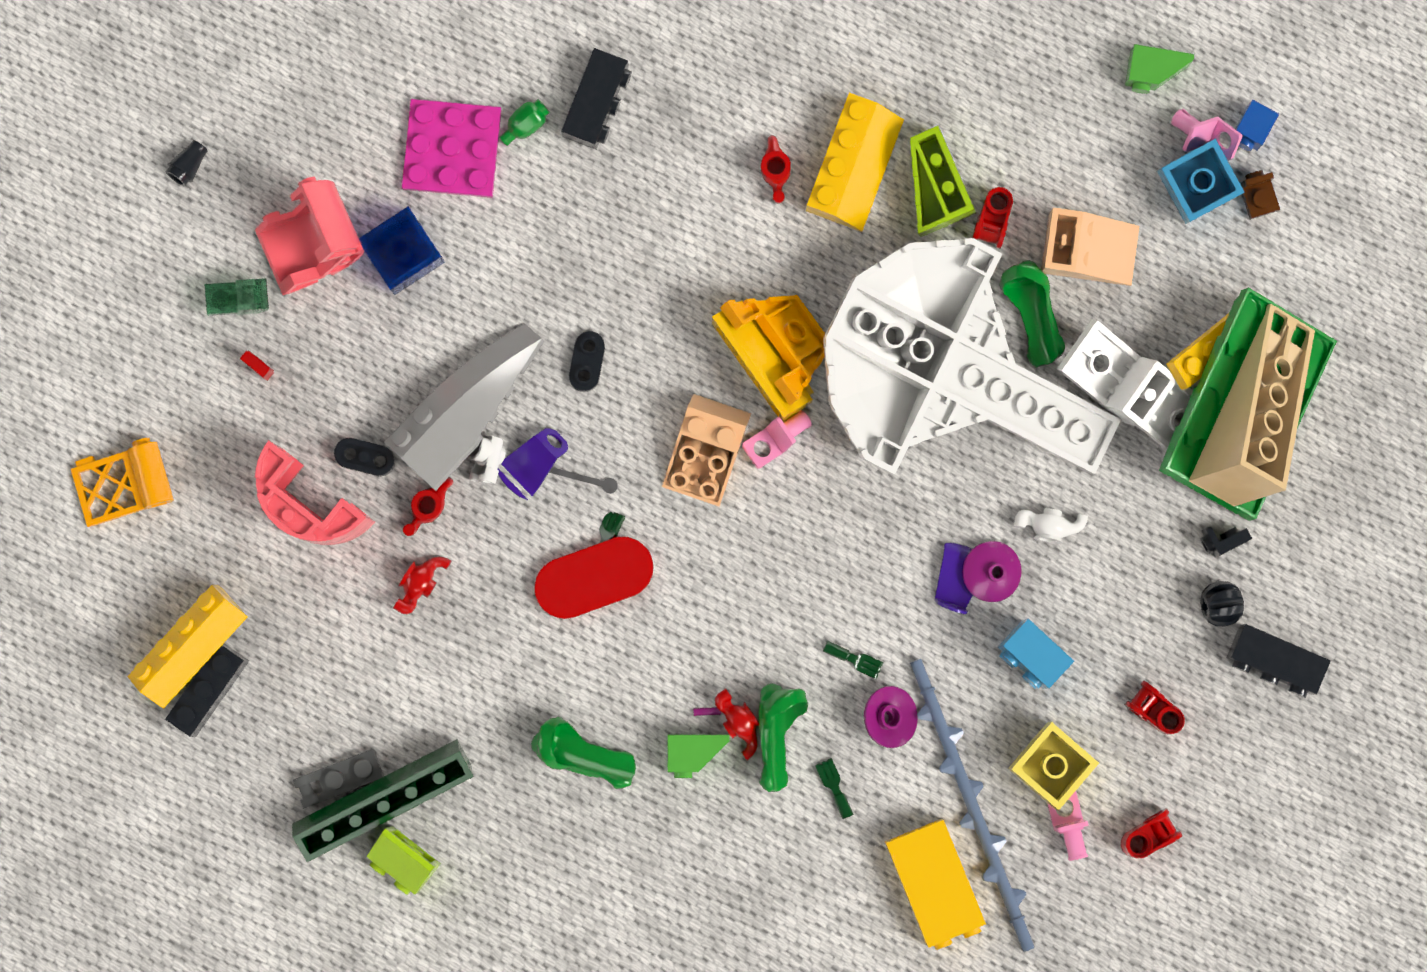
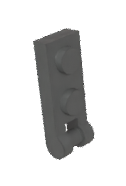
M371 749L293 779L295 788L300 790L303 798L300 801L304 809L384 777L375 750ZM319 780L322 792L314 794L310 783Z

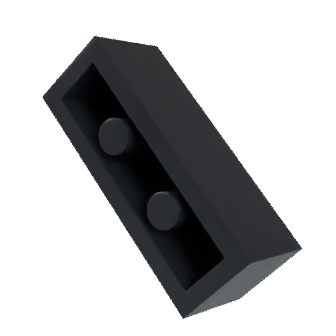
M596 48L593 49L561 131L563 138L597 150L599 143L605 144L610 131V127L606 126L609 116H616L621 103V99L617 98L621 87H627L631 78L632 71L628 70V60Z
M1240 624L1226 657L1233 661L1232 667L1249 673L1250 669L1262 673L1260 679L1276 686L1279 681L1290 685L1289 692L1306 698L1307 694L1317 695L1331 662L1329 659L1248 624Z
M224 643L201 667L165 720L189 737H196L249 663V660Z

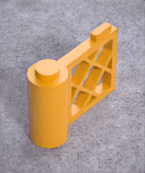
M142 438L133 441V447L127 451L96 461L94 456L75 461L76 467L71 469V473L87 527L174 501L157 442H151L150 438ZM123 460L126 472L120 481L108 473L114 462ZM102 466H105L104 469H103V471L100 470V469H98V468H99V467H102ZM92 470L100 474L93 490L83 485L80 473ZM106 478L119 485L111 500L98 493ZM124 488L133 492L136 505L125 508L117 504ZM86 492L91 494L89 499L87 498ZM97 497L109 505L103 516L93 519L90 507ZM114 507L119 509V511L112 513Z

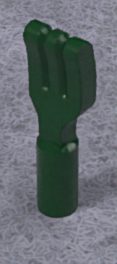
M609 512L604 516L599 529L602 536L600 543L618 536L625 520L624 515Z
M827 641L823 652L833 657L853 663L857 671L874 679H877L878 673H880L881 667L884 662L866 654L854 655L849 653L848 649L830 641Z
M832 758L815 765L823 785L832 790L834 802L842 819L854 815L845 794L840 790L839 783L841 778Z

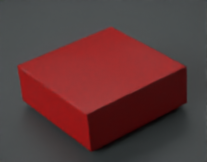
M246 350L240 357L245 364L268 381L274 374V370L252 352Z

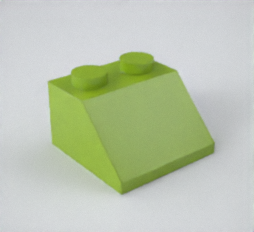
M394 826L385 828L366 856L371 860L369 865L382 876L386 873L396 880L393 884L406 895L410 892L416 895L441 864Z

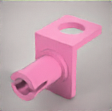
M1180 109L1175 113L1171 121L1173 126L1188 135L1182 148L1185 152L1197 149L1216 138L1226 159L1231 160L1234 158L1242 139L1240 132L1218 116L1200 122L1185 109ZM1222 132L1228 133L1231 138V146L1229 148L1223 147L1220 143V134Z
M802 410L785 422L780 417H777L765 429L742 444V448L755 467L760 469L787 451L796 442L794 437L812 426L811 420ZM758 441L766 442L770 448L769 455L766 457L758 456L754 452V444Z
M1076 791L1068 799L1073 804V812L1067 817L1059 816L1056 810L1048 804L1053 829L1063 834L1069 861L1088 857L1081 830L1089 825L1088 821L1083 820Z

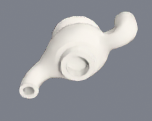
M1045 508L1043 514H1035L1030 510L1023 509L1016 514L1014 527L1025 529L1026 525L1032 526L1036 533L1033 537L1035 540L1061 544L1063 543L1061 538L1079 533L1084 529L1088 516L1078 514L1075 522H1069L1061 517L1062 511Z

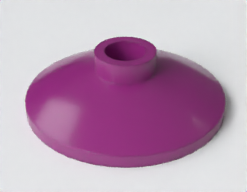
M997 541L983 542L975 546L966 556L962 571L963 580L968 591L977 599L985 602H999L1010 597L1017 589L1022 574L1021 563L1015 551L1008 545ZM997 566L1000 569V575L994 578L992 570Z
M894 686L882 687L869 697L865 705V728L871 739L878 745L885 748L901 747L913 737L918 723L917 708L911 696L903 689ZM885 713H887V715H888V721H887V722H885V720H884V714H885Z

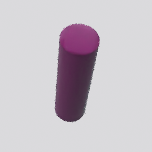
M716 707L693 708L694 716L721 715V712Z

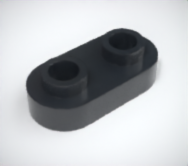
M593 331L580 334L574 344L569 380L571 385L580 392L592 391L600 380L605 343L603 338ZM592 341L595 343V349L588 352L584 349V344ZM580 372H589L590 378L587 381L579 380Z
M345 438L339 441L334 449L335 460L346 469L382 477L390 474L395 467L396 461L393 452L382 445L354 438ZM353 448L356 451V456L349 460L346 458L345 453L348 449ZM378 456L385 457L386 462L382 467L375 465V459Z

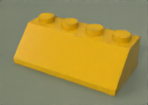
M849 92L806 205V212L862 232L904 119L877 102Z
M722 311L712 316L713 327L777 417H780L785 422L812 403L813 399L810 395L814 392L809 384L801 392V397L792 405L788 404L774 382L792 370L781 359L780 353L769 338L763 334L762 328L756 320L735 330Z
M212 584L198 597L190 609L177 620L176 624L155 644L154 648L134 667L127 677L140 693L164 709L248 616L222 587Z

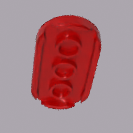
M630 537L612 538L554 559L544 565L536 577L535 596L541 608L551 616L562 619L574 618L642 592L651 581L654 569L653 559L649 550L638 540Z

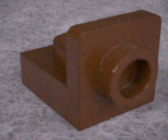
M1259 170L1245 175L1246 180L1240 185L1245 192L1242 194L1249 219L1278 212L1280 206L1271 182L1274 179L1273 172L1264 174L1263 170Z

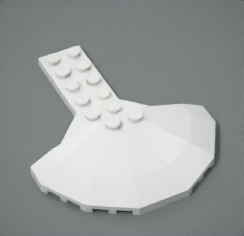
M974 238L908 243L853 277L823 338L829 405L861 458L890 474L896 473L909 446L985 420L1000 426L1090 474H1095L1121 419L1015 364L1013 354L1010 352L1005 338L1006 332L999 311L996 310L993 301V292L989 283L1002 253Z

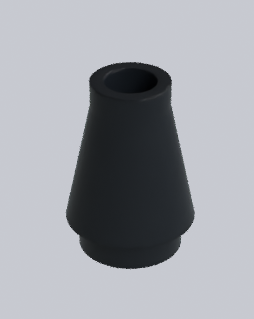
M193 140L188 147L167 164L169 167L166 170V174L178 184L186 186L188 182H193L208 150L201 143Z

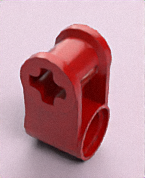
M996 187L989 191L984 200L981 213L977 218L972 238L996 244V248L1001 249L1013 205V197L1009 190L1004 187ZM995 195L1002 196L1006 201V207L1002 210L994 209L991 206L990 198Z
M1142 681V688L1131 702L1127 701L1124 704L1140 719L1148 722L1163 734L1171 735L1178 733L1185 724V718L1181 710L1146 681ZM1147 696H1149V698L1146 700V702H1145V703L1142 705V707H1141V704L1143 703V701L1147 698ZM1166 712H1171L1176 716L1177 724L1173 729H1167L1162 725L1161 719Z
M1165 808L1126 832L1121 839V848L1127 856L1142 859L1174 843L1183 835L1181 831H1176L1168 817L1169 811ZM1138 835L1143 840V848L1135 853L1130 848V841L1134 836Z

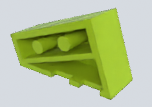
M937 125L911 137L910 145L918 235L923 237L976 214L939 126Z

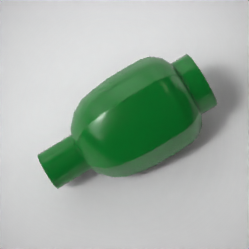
M539 99L535 102L524 103L511 115L508 120V130L499 138L508 146L516 138L525 139L531 136L544 125L546 116L550 113L549 110Z

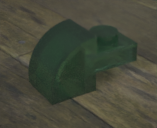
M266 278L204 284L207 316L258 314L269 310Z

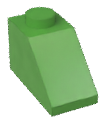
M1134 44L1130 50L1125 86H1130L1133 92L1148 94L1150 90L1155 91L1189 67L1194 60L1195 54Z
M668 734V772H674V778H692V772H699L730 741V735Z

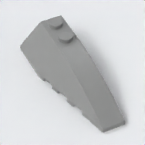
M525 323L499 338L443 381L384 443L436 491L483 439L481 436L482 431L488 422L493 423L499 414L496 409L504 397L509 398L515 388L513 384L517 376L525 373L544 340Z

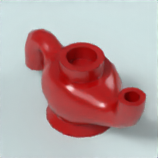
M770 135L767 138L768 148L761 161V174L765 182L773 188V201L776 204H781L785 199L782 187L790 177L791 162L789 157L779 147L777 137Z
M448 477L436 491L431 487L418 492L413 497L411 502L413 520L410 524H406L403 527V533L406 536H413L421 524L431 523L441 515L445 506L446 491L453 485L452 478Z
M441 556L433 557L417 566L414 561L398 587L403 586L405 597L404 599L399 598L393 609L401 614L407 615L412 613L416 608L418 599L422 595L428 598L435 588L437 582L432 580L435 570L438 567L447 570L452 561Z
M725 688L715 697V706L725 715L727 721L722 724L732 739L738 735L739 738L746 742V748L741 753L746 760H749L757 751L756 726H759V721L745 701L743 706L733 705L731 703L732 696Z

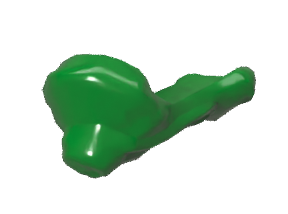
M1025 260L1020 264L1011 266L1002 273L999 287L1021 314L1028 338L1026 358L1035 368L1051 364L1063 355L1065 343L1059 334L1052 310L1049 279L1033 261Z
M770 683L760 691L759 728L762 764L764 766L759 784L768 792H778L788 784L784 737L786 731L797 717L807 712L808 701L803 689H783L780 685Z
M562 717L550 718L540 727L539 733L531 741V749L551 769H565L589 777L603 778L615 789H623L630 786L635 775L636 764L633 754L627 751H614L586 742L577 733L575 728Z

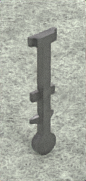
M554 467L549 472L601 486L609 494L614 493L618 488L617 481L613 478H606L603 481Z

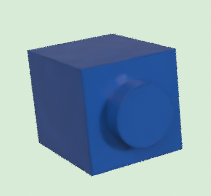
M1252 100L1247 105L1235 127V130L1242 134L1239 147L1246 151H1251L1252 149L1258 151L1264 144L1279 113Z

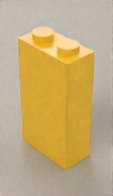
M943 819L936 820L885 841L928 948L934 946L935 950H939L953 943L951 939L963 934L964 938H968L981 932L980 927L986 925V922Z

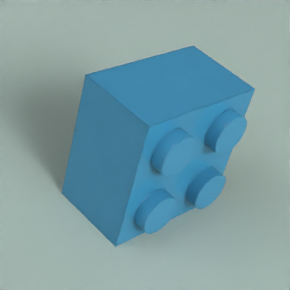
M1216 138L1157 171L1185 224L1245 193Z
M1030 619L1022 620L998 646L1002 651L999 657L1011 668L1018 666L1025 672L1022 678L1034 689H1039L1040 687L1042 689H1050L1074 662Z

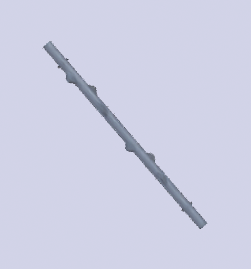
M922 659L913 661L910 665L921 690L919 693L923 695L925 705L918 712L917 717L919 720L932 721L947 756L939 766V770L941 773L954 775L968 810L959 822L961 828L976 830L989 863L988 868L981 876L982 880L997 884L1011 919L1009 922L1013 924L1023 952L1035 948L1025 924V916L1022 915L1019 908L1020 903L1026 896L1025 890L1011 888L998 852L1007 841L1004 836L990 834L976 799L984 787L983 783L968 779L955 746L964 732L962 728L949 727L934 692L935 687L931 685Z

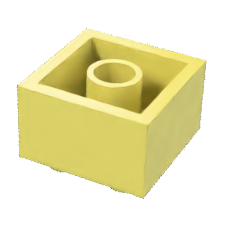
M1047 722L1008 769L1054 809L1060 810L1097 767L1099 762L1053 722Z

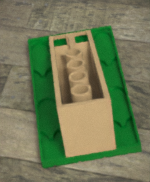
M1248 287L1241 290L1239 297L1234 300L1221 335L1217 336L1199 384L1192 392L1180 425L1175 428L1159 471L1167 476H1171L1172 479L1190 489H1194V491L1206 498L1217 502V504L1233 513L1239 514L1240 517L1248 521L1257 519L1266 497L1285 491L1287 488L1298 426L1337 341Z

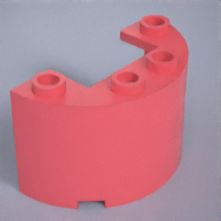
M314 176L298 183L299 187L290 195L292 201L300 199L301 203L292 212L280 215L279 211H275L265 215L262 218L263 222L255 229L282 295L296 292L317 283L319 279L324 278L326 275L337 274L356 262L364 253L361 242L333 181H317Z
M268 440L260 453L255 471L257 497L267 517L279 529L293 537L310 543L336 545L351 541L371 528L375 521L354 504L348 503L343 498L340 499L325 520H323L285 490L304 465L283 448Z

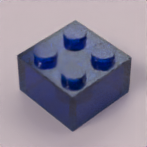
M409 206L359 238L365 253L394 295L445 263Z

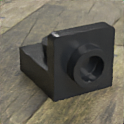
M1211 526L1201 530L1204 536L1200 538L1208 554L1213 553L1215 558L1253 539L1247 528L1238 531L1237 527H1234L1220 534L1222 541L1219 542Z

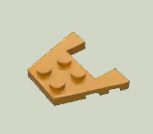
M798 295L768 297L766 300L757 301L755 298L746 299L743 302L729 300L724 303L720 309L735 330L756 320L762 328L763 334L769 338L780 353L781 359L790 367L792 371L780 377L774 384L788 404L792 405L801 397V392L811 381L812 374L825 358L823 342L825 332Z

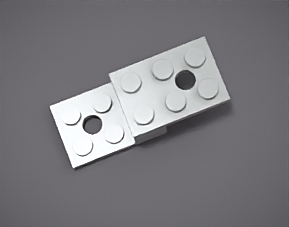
M1093 319L1057 368L1058 371L1112 415L1120 418L1121 422L1139 427L1165 450H1167L1176 428L1174 419L1177 414L1181 412L1184 414L1193 392L1190 387L1181 390L1171 372L1160 362L1139 356L1099 321ZM1101 354L1104 358V365L1100 370L1096 371L1093 367V361L1096 356Z

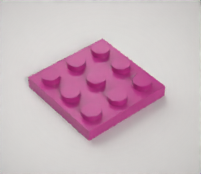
M411 99L402 189L493 198L502 108Z

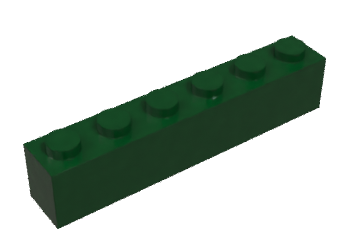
M458 739L294 822L292 824V837L306 862H309L473 778L471 763Z

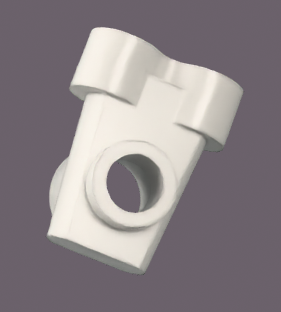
M483 436L479 445L469 455L470 459L475 460L469 477L470 481H479L482 484H496L499 470H497L498 465L503 462L506 454L505 448L502 447L503 439L494 436Z

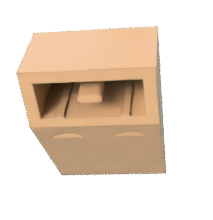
M1053 207L1048 216L1041 270L1045 274L1131 286L1139 226L1087 212Z
M693 394L688 404L662 487L720 507L751 413Z

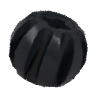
M1228 581L1214 582L1209 584L1201 593V610L1208 623L1214 626L1225 627L1236 623L1243 616L1244 600L1241 591L1235 584Z

